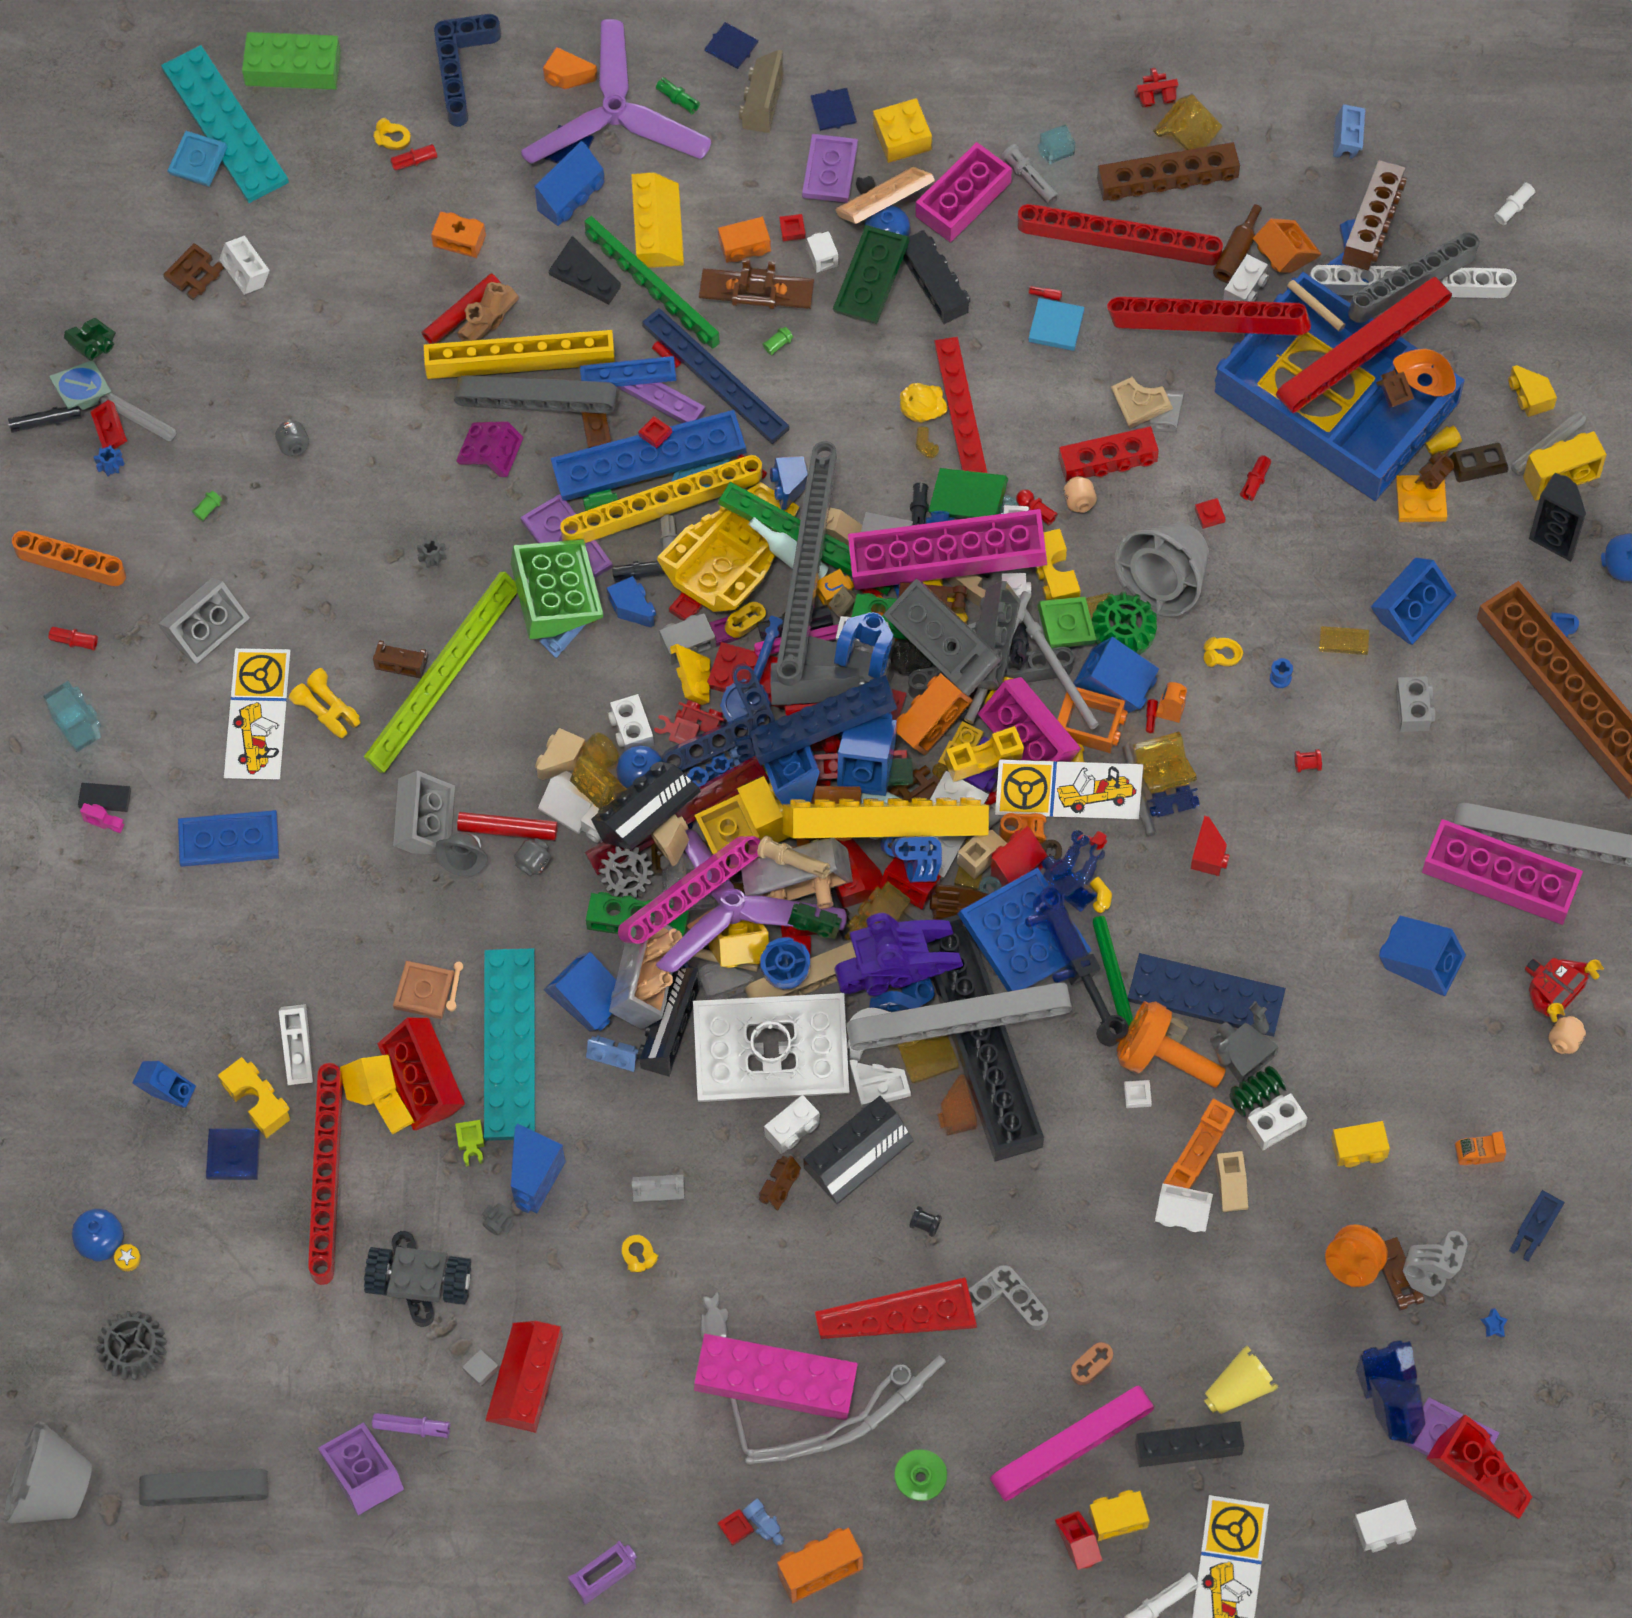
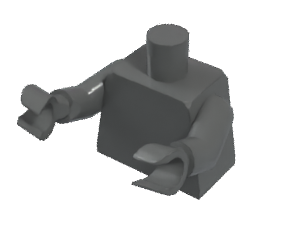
M1256 1001L1249 1007L1254 1014L1253 1019L1255 1023L1252 1025L1244 1023L1235 1030L1228 1022H1225L1217 1029L1216 1032L1218 1034L1210 1038L1219 1063L1228 1066L1239 1083L1247 1081L1248 1077L1253 1076L1277 1055L1278 1046L1264 1036L1269 1030V1024L1264 1014L1267 1009L1265 1007L1261 1008ZM1219 1036L1223 1038V1042L1220 1041Z

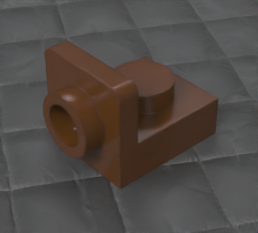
M1395 370L1381 375L1383 380L1376 382L1377 387L1382 386L1390 408L1414 399L1404 372L1398 374L1395 373Z

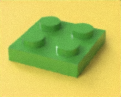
M1085 597L1047 600L1038 603L1037 607L1045 638L1051 648L1091 645L1095 643L1096 636Z

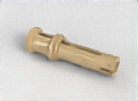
M765 836L759 843L757 850L759 857L771 858L779 865H792L823 879L830 872V869H827L830 868V864L792 850L789 844L777 843L769 836Z

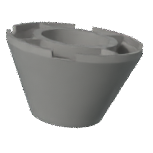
M1176 522L1137 530L1128 534L1116 549V573L1123 588L1127 586L1133 595L1138 594L1144 602L1149 601L1154 613L1162 616H1178L1191 609L1199 599L1209 557V549L1202 534L1186 523Z
M37 1421L25 1441L24 1446L27 1448L22 1459L17 1461L4 1507V1515L8 1516V1519H4V1522L8 1524L74 1518L80 1509L89 1484L92 1463L44 1422Z

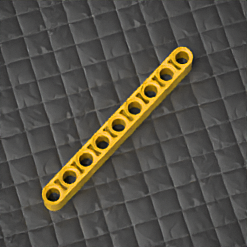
M748 455L567 517L560 525L562 541L584 539V542L587 543L721 497L730 482L743 489L756 485L762 479L761 460L757 456ZM751 468L756 469L754 472H748L747 470ZM727 476H732V477H734L733 479H730V480L725 479V477H727ZM704 484H710L711 486H710V487H703L702 485H704ZM684 491L689 492V494L687 495H681L679 493ZM660 499H665V500H667L666 502H663V503L657 502V501L660 500ZM637 507H643V508H644L643 510H639V511H638V510H635V508H637ZM617 514H618V515H621L620 518H613V517H612V516L617 515ZM593 522L599 523V524L596 525V526H590V525H589V524H591V523H593ZM569 530H575V531H576V532L573 533V534L567 533Z

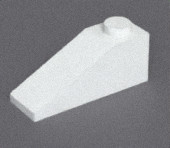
M306 1004L281 1007L279 1009L287 1083L288 1085L312 1083L313 1073Z

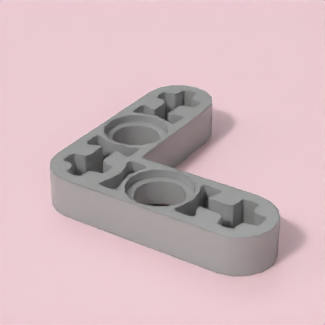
M1009 1266L997 1267L969 1288L970 1296H972L975 1302L972 1303L975 1316L1003 1296L1030 1329L1040 1330L1047 1324L1048 1311ZM999 1274L1003 1276L1009 1275L1008 1281L1013 1287L1009 1293L1006 1292L1009 1290V1285L1005 1281L999 1282ZM984 1287L991 1291V1296L985 1300L977 1296V1291ZM1016 1292H1024L1028 1299L1025 1303L1019 1304L1013 1300V1295ZM1031 1303H1034L1031 1307L1032 1311L1036 1315L1042 1314L1040 1322L1038 1320H1031L1032 1313L1028 1309Z

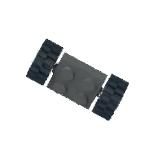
M375 1247L369 1249L364 1276L365 1293L387 1295L388 1293V1297L439 1302L442 1284H444L443 1301L465 1305L471 1280L470 1258L453 1256L448 1258L446 1252L396 1247L393 1261L392 1249Z

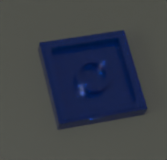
M209 1129L206 1179L258 1180L260 1129Z

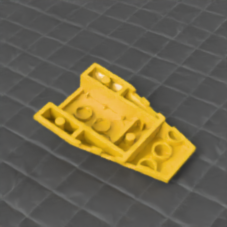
M760 482L747 490L780 508L779 500H775L774 490ZM792 503L784 511L796 516L799 506ZM720 506V510L712 515L707 514L701 518L699 523L686 527L657 557V561L675 588L711 611L716 612L736 610L764 580L776 555L770 551L766 539L748 525L750 521Z

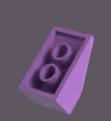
M364 1422L318 1448L347 1500L358 1515L404 1490L395 1467Z

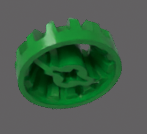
M1121 591L1120 595H1108L1103 602L1100 601L1097 604L1092 616V625L1096 636L1095 643L1098 645L1110 637H1114L1137 654L1144 653L1153 643L1157 631V615L1152 611L1150 602H1144L1138 594L1134 596L1127 595L1126 591ZM1119 605H1130L1136 609L1134 611L1122 609ZM1139 612L1142 616L1140 628L1136 625V614ZM1109 614L1110 619L1113 622V627H1111L1109 624Z

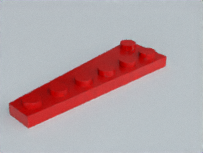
M966 1277L815 1312L821 1339L977 1328Z

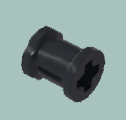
M918 1206L914 1211L909 1227H917L928 1232L929 1236L934 1237L941 1223L942 1216L929 1214L922 1211V1207Z

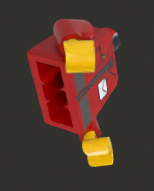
M1552 958L1544 967L1538 961L1532 959L1524 970L1534 977L1529 987V995L1534 1009L1548 1017L1550 1016L1552 1022H1557L1560 1014L1565 1016L1564 1010L1586 987L1589 979L1587 975L1590 974L1594 980L1599 978L1596 970H1604L1600 961L1594 959L1589 963Z

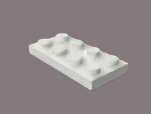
M945 771L930 800L936 802V798L946 797L960 802V797H974L975 799H980L981 803L984 804L989 794L962 779L953 782L950 773ZM931 836L938 839L942 847V864L938 873L942 876L941 880L945 877L966 836Z

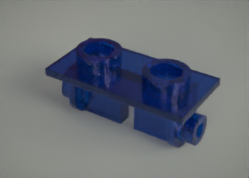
M1190 785L1175 788L1176 793L1167 795L1166 790L1153 793V799L1147 800V803H1153V806L1150 807L1151 816L1159 818L1173 814L1172 804L1175 803L1178 812L1195 809L1197 805H1200L1197 795L1193 796V791L1198 789H1190Z

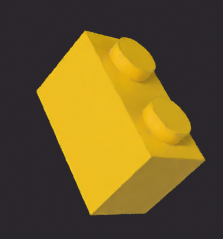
M1383 1121L1333 1129L1331 1140L1338 1166L1345 1165V1167L1351 1168L1358 1166L1361 1162L1379 1163L1388 1158L1390 1147Z
M1127 1490L1119 1493L1118 1497L1109 1500L1108 1497L1098 1498L1089 1506V1515L1098 1541L1145 1529L1149 1526V1517L1140 1491L1133 1492V1490Z

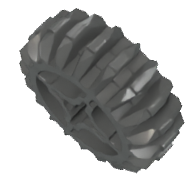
M127 1311L126 1318H122L121 1314L117 1313L118 1321L114 1323L113 1320L108 1319L110 1328L102 1327L101 1331L105 1336L97 1337L98 1343L101 1344L96 1347L97 1352L101 1354L98 1357L99 1361L105 1363L104 1368L106 1371L112 1369L111 1373L114 1377L121 1373V1378L126 1380L128 1375L131 1374L132 1379L136 1381L137 1374L141 1373L146 1378L147 1373L145 1370L150 1369L152 1372H155L154 1363L162 1364V1359L159 1355L166 1354V1349L162 1347L167 1344L166 1338H163L165 1332L163 1328H159L160 1324L157 1320L152 1321V1317L149 1314L143 1318L142 1313L138 1311L135 1317H133L131 1311ZM133 1329V1330H132L131 1332H129V1333H126V1334L122 1333V1332L125 1331V1330ZM146 1332L152 1337L150 1350L146 1349L145 1345L142 1344ZM114 1341L121 1347L118 1359L112 1356ZM133 1342L136 1343L137 1347L135 1346L134 1348L131 1347V1349H128L127 1345L129 1343H131L132 1345ZM134 1358H142L136 1362L130 1363V1361Z

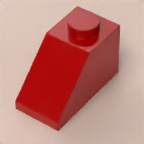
M1204 815L1192 857L1191 869L1220 876L1221 869L1227 868L1230 855L1226 854L1227 844L1209 816Z
M1079 1510L1055 1519V1524L1069 1557L1078 1570L1089 1568L1095 1563L1102 1561L1095 1534Z

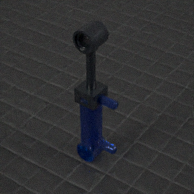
M1047 886L1033 901V908L1037 914L1026 918L1025 924L1027 927H1032L1042 922L1046 923L1067 966L1064 970L1053 974V981L1059 983L1068 979L1071 985L1083 981L1102 1020L1100 1022L1101 1025L1097 1029V1038L1104 1046H1114L1127 1035L1129 1030L1128 1023L1122 1016L1110 1015L1092 979L1101 968L1094 954H1088L1064 905V893L1056 886ZM1045 898L1049 899L1052 905L1048 904ZM1109 1027L1113 1028L1116 1034H1113Z

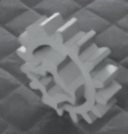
M616 846V853L607 852L608 860L601 859V862L605 864V868L599 869V872L604 873L605 877H602L600 881L608 882L605 889L609 891L613 888V895L616 897L620 892H622V896H628V893H631L633 897H637L636 890L639 889L645 892L643 884H651V881L647 879V875H652L653 871L647 870V867L652 862L644 861L647 855L645 852L638 855V847H635L632 851L627 848L621 851L619 846ZM628 855L625 861L620 863L614 862L616 858ZM636 860L641 864L642 874L637 872ZM629 865V870L636 877L626 875L625 878H622L623 873L616 869V866L626 868ZM610 869L616 874L615 884L611 880ZM635 880L638 882L633 887L624 888L630 881Z

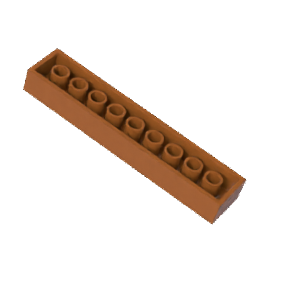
M1519 581L1515 582L1481 604L1477 620L1626 797L1630 799L1632 797V714Z

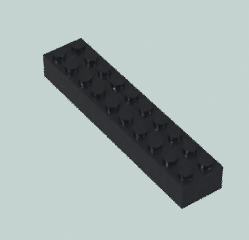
M955 915L941 919L950 921L954 934L926 943L928 951L959 953L963 966L931 977L940 1004L993 995L994 992L978 946L960 917ZM1005 1025L951 1034L994 1161L1043 1148L1044 1136Z

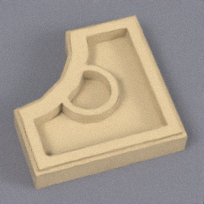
M1133 377L1111 386L1130 429L1173 409L1163 386L1146 388L1138 384Z

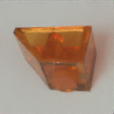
M964 1074L957 1077L941 1103V1113L937 1114L940 1128H945L947 1136L973 1130L977 1126V1119Z

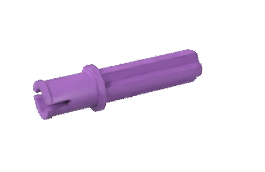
M375 1413L372 1419V1427L374 1429L421 1434V1437L429 1435L448 1438L450 1429H448L450 1422L428 1420L427 1417L419 1419Z

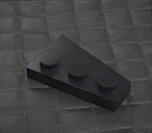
M573 235L548 270L550 276L608 305L621 288V282Z

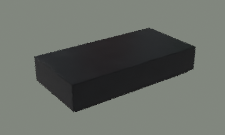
M81 782L78 807L82 808L84 803L91 806L97 804L108 811L128 812L131 788L130 786Z

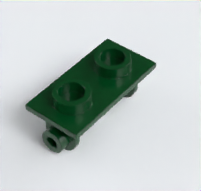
M801 902L799 904L794 903L787 924L794 926L798 930H808L817 933L823 938H836L842 918L837 917L838 914L821 909L819 917L814 916L816 907Z

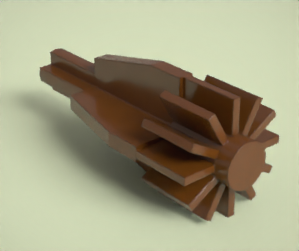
M937 884L935 894L930 897L929 905L930 910H933V920H941L958 915L960 910L989 894L967 887Z

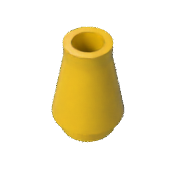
M1454 425L1446 426L1426 442L1425 446L1432 456L1438 451L1442 452L1448 448L1458 447V444L1462 442V438Z

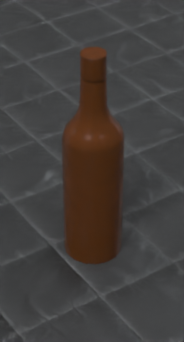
M1254 204L1245 222L1234 228L1213 270V275L1218 280L1229 283L1248 254L1254 242V225L1262 210L1261 206Z

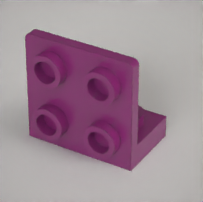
M473 422L456 462L459 465L487 464L499 477H507L524 437L509 422Z

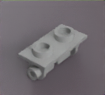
M683 1175L632 1177L633 1202L684 1199Z

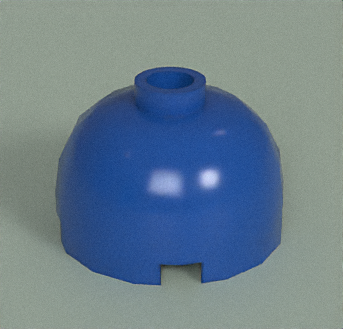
M893 205L869 216L865 222V225L908 237L911 233L908 216L899 207Z
M1632 533L1618 535L1611 539L1606 546V552L1601 554L1602 566L1607 567L1609 574L1619 581H1632Z
M642 745L634 746L624 751L619 757L616 767L618 783L622 789L626 790L629 788L633 781L647 773L653 764L663 762L661 756L654 749Z
M789 937L777 938L769 942L760 957L761 972L766 981L780 989H793L801 985L807 978L811 967L810 954L805 945L793 941Z
M95 1208L84 1212L77 1218L73 1224L72 1239L75 1249L82 1257L93 1259V1261H103L114 1256L115 1251L122 1244V1239L124 1240V1232L120 1221L113 1213L105 1209Z

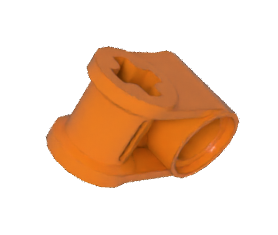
M1007 813L1001 818L999 836L1008 843L1014 832L1017 830L1022 831L1028 826L1039 843L1042 844L1046 841V836L1044 835L1046 816L1037 813ZM1005 826H1014L1016 830H1007Z

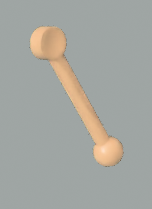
M461 962L454 964L455 975L450 1001L446 1003L448 1011L456 1009V991L460 971L463 969V963Z

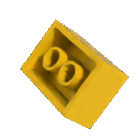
M1594 431L1587 434L1580 433L1566 442L1558 441L1552 447L1533 451L1528 456L1523 479L1534 500L1537 501L1540 499L1541 493L1554 473L1569 477L1577 486L1599 478L1607 454Z

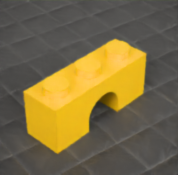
M1056 529L1044 532L1047 565L1036 566L1035 569L1038 579H1042L1044 583L1042 591L1045 600L1080 597L1081 590L1074 570L1060 572L1053 567L1055 563L1066 560L1067 548L1061 530Z
M1014 726L993 733L991 739L981 745L971 747L970 743L967 742L946 749L944 761L953 782L999 767V760L1022 759L1024 746Z
M241 1057L218 1074L221 1085L235 1102L246 1095H254L259 1098L256 1106L249 1110L248 1113L251 1121L265 1138H268L290 1121L288 1114L290 1108L282 1098L277 1099L273 1095L275 1090L267 1080L262 1081L257 1076L259 1071L251 1061L247 1064Z

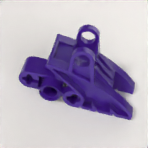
M877 913L867 918V928L849 933L856 957L838 963L834 971L840 992L851 994L866 989L868 995L878 996L888 990V985L895 988L904 987L928 977L939 975L945 971L963 966L959 953L928 951L926 943L954 934L950 921L914 920L897 922L887 913Z

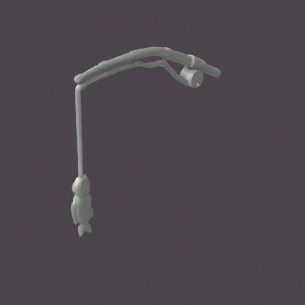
M716 1292L712 1298L703 1297V1304L708 1310L706 1315H701V1336L703 1338L704 1333L728 1338L725 1323L728 1319V1311L725 1308L720 1310L717 1307L720 1302L719 1292ZM938 1355L916 1377H911V1371L906 1365H896L892 1368L890 1375L877 1387L865 1410L859 1416L848 1418L830 1431L818 1436L774 1447L748 1448L736 1399L730 1398L743 1452L748 1455L745 1458V1463L747 1465H754L757 1463L783 1462L796 1457L825 1452L862 1437L870 1430L875 1429L881 1421L923 1388V1384L946 1361L941 1355ZM892 1382L893 1386L899 1390L883 1406L868 1416L882 1390ZM864 1420L859 1427L852 1431L827 1440L838 1430Z

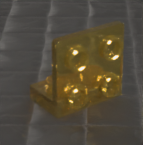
M1193 94L1177 100L1153 132L1158 137L1166 134L1172 135L1186 150L1207 147L1220 131L1222 125Z
M1180 731L1133 744L1136 764H1143L1142 779L1150 793L1163 792L1166 789L1187 785L1197 780V775L1186 758Z
M587 756L578 758L569 780L599 809L611 803L618 793L627 789L607 769H600Z
M947 1035L897 1044L912 1083L952 1071L959 1067Z

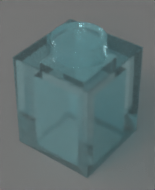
M1066 124L1040 134L1038 150L1042 157H1046L1049 164L1074 155L1075 141Z

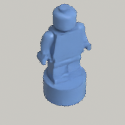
M757 1498L742 1513L759 1528L755 1531L757 1534H760L765 1540L772 1539L775 1545L781 1546L784 1543V1538L781 1534H778L781 1528L776 1521L777 1518L773 1516L770 1519L764 1510L765 1506Z

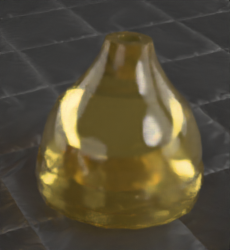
M597 732L585 742L582 757L578 764L582 770H604L618 762L619 754L612 741L603 733Z

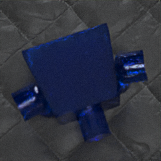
M1075 830L1071 834V840L1074 843L1072 847L1069 846L1065 857L1056 860L1052 855L1048 856L1042 862V867L1046 870L1043 877L1068 903L1081 912L1097 896V893L1090 887L1088 882L1091 881L1094 875L1097 861L1104 858L1105 850L1102 849L1098 856H1094V850L1098 845L1093 844L1089 850V860H1086L1083 868L1076 872L1073 867L1080 854L1079 850L1081 847L1088 845L1090 838L1084 835L1080 840H1077L1084 833L1080 830Z

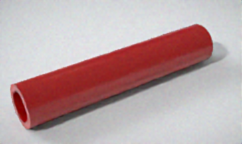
M492 273L486 276L421 332L424 339L429 344H437L466 319L464 310L468 304L480 303L482 301L487 284L490 282L501 283L499 279Z
M459 812L457 831L538 838L556 841L557 821Z

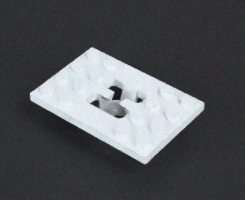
M844 993L693 1001L698 1102L800 1097L801 1095L849 1094ZM781 1024H792L794 1026V1037L792 1039L787 1029ZM759 1025L753 1031L751 1041H749L746 1034L747 1028ZM777 1028L786 1035L787 1041L778 1042L779 1054H782L781 1056L770 1059L762 1057L764 1055L763 1043L754 1042L755 1037L761 1033V1030ZM788 1054L795 1055V1068L781 1070V1061L786 1059ZM754 1055L757 1060L763 1063V1071L749 1070L748 1058Z

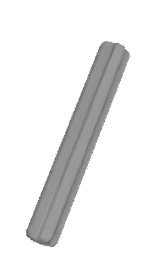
M112 393L99 399L100 403H104L107 400L114 402L119 414L167 441H172L176 436V430L173 427Z
M1580 411L1573 414L1512 464V470L1517 475L1524 473L1528 456L1533 451L1547 449L1556 442L1565 440L1586 422L1585 415Z

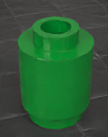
M610 489L588 494V497L583 498L585 511L617 501L618 497Z

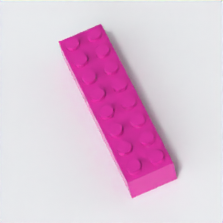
M1041 509L848 534L855 590L900 584V582L912 583L915 579L927 581L1047 565Z

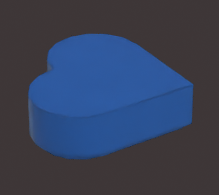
M1551 613V620L1567 638L1569 634H1573L1578 630L1579 619L1575 615Z

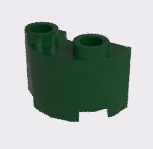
M97 318L86 321L80 329L75 326L66 330L64 339L68 341L72 348L92 361L102 353L107 354L112 350L114 346L112 341L116 332Z

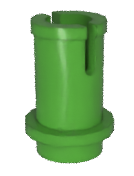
M779 328L778 332L762 345L770 355H773L774 352L786 343L790 344L793 335L788 328Z
M214 491L207 492L205 494L206 497L192 510V513L199 520L204 521L216 506H220L222 499Z

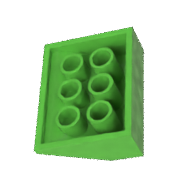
M584 539L513 545L510 564L529 639L554 637L603 618V611Z

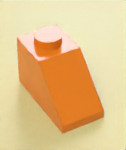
M556 47L543 67L544 80L551 86H558L562 89L595 82L598 78L596 65Z

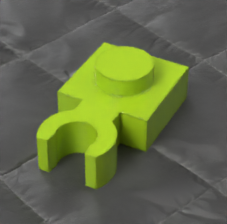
M481 1120L456 1123L459 1151L466 1150L463 1155L465 1165L469 1166V1158L471 1156H477L479 1164H483V1155L478 1149L479 1147H485Z

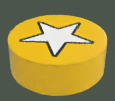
M125 1244L115 1251L114 1260L119 1269L132 1271L139 1266L141 1256L135 1246Z

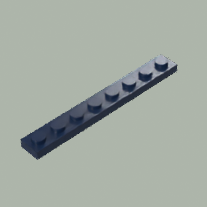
M660 308L642 321V326L653 337L669 349L675 357L771 444H774L789 431V425Z

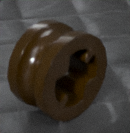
M1056 840L1044 841L1041 846L1046 853L1047 848H1051V851L1053 848L1056 849L1055 856L1047 855V864L1053 865L1058 863L1062 857L1061 844Z

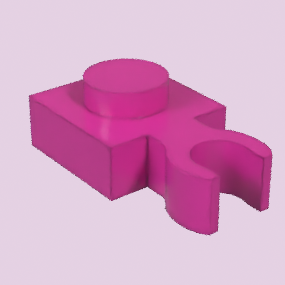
M84 803L80 810L85 822L105 830L109 828L117 833H121L125 825L122 823L123 819L108 815L107 811L100 805L93 804L91 806Z

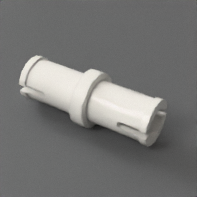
M1524 183L1513 196L1510 195L1506 199V203L1495 213L1494 218L1496 221L1505 225L1516 212H1520L1523 209L1524 203L1535 194V189L1530 184Z

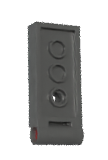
M915 579L883 614L967 696L975 690L1002 660L966 623L918 579ZM956 643V649L952 651L951 646Z

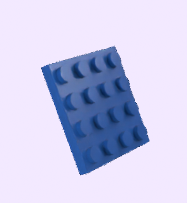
M1038 868L967 906L958 913V916L1007 992L1030 988L1068 966V963L1074 957L1087 955L1092 951Z

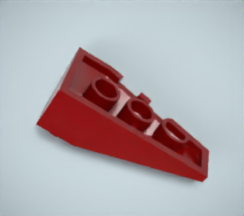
M853 839L846 841L837 840L848 850L852 882L834 887L843 907L847 908L872 899L876 894H888L889 890L880 886L883 877L880 869Z
M1463 1415L1438 1437L1426 1459L1446 1475L1513 1517L1520 1519L1531 1501L1532 1495L1516 1472L1512 1471L1503 1459L1504 1455L1502 1452L1497 1450L1489 1439L1491 1437L1488 1432L1470 1417Z

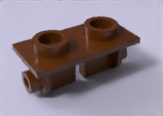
M1448 448L1442 454L1440 451L1436 452L1428 460L1429 462L1418 471L1421 475L1415 483L1422 480L1427 488L1436 489L1454 469V461L1447 456L1451 449Z
M790 1155L789 1158L782 1156L781 1159H777L770 1173V1176L776 1179L775 1182L767 1179L759 1192V1201L764 1204L770 1202L777 1211L786 1200L788 1192L794 1181L797 1180L801 1170L793 1156Z

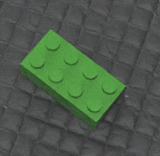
M247 32L242 68L245 86L336 90L341 54L338 36Z

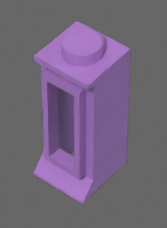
M619 1540L617 1544L577 1573L568 1576L569 1584L572 1589L575 1588L582 1602L586 1605L636 1568L634 1559L637 1557L629 1545L624 1547ZM617 1556L623 1561L590 1586L586 1583V1578Z

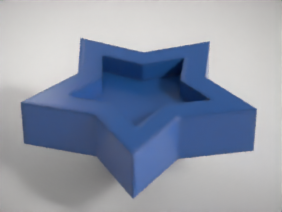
M1492 1308L1488 1317L1480 1319L1486 1326V1337L1493 1334L1505 1337L1504 1325L1508 1319L1500 1317L1496 1308Z

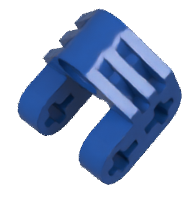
M874 612L848 618L837 641L834 664L845 668L848 666L857 638L860 642L874 647L868 676L873 678L882 677L887 666L893 639L890 628L884 618Z
M931 836L882 838L880 844L882 851L889 856L903 860L909 882L936 881L942 864V847L938 839ZM888 843H892L891 848H888Z
M928 977L922 981L902 987V992L888 991L872 997L869 1008H878L889 1012L919 1008L933 998L934 987Z

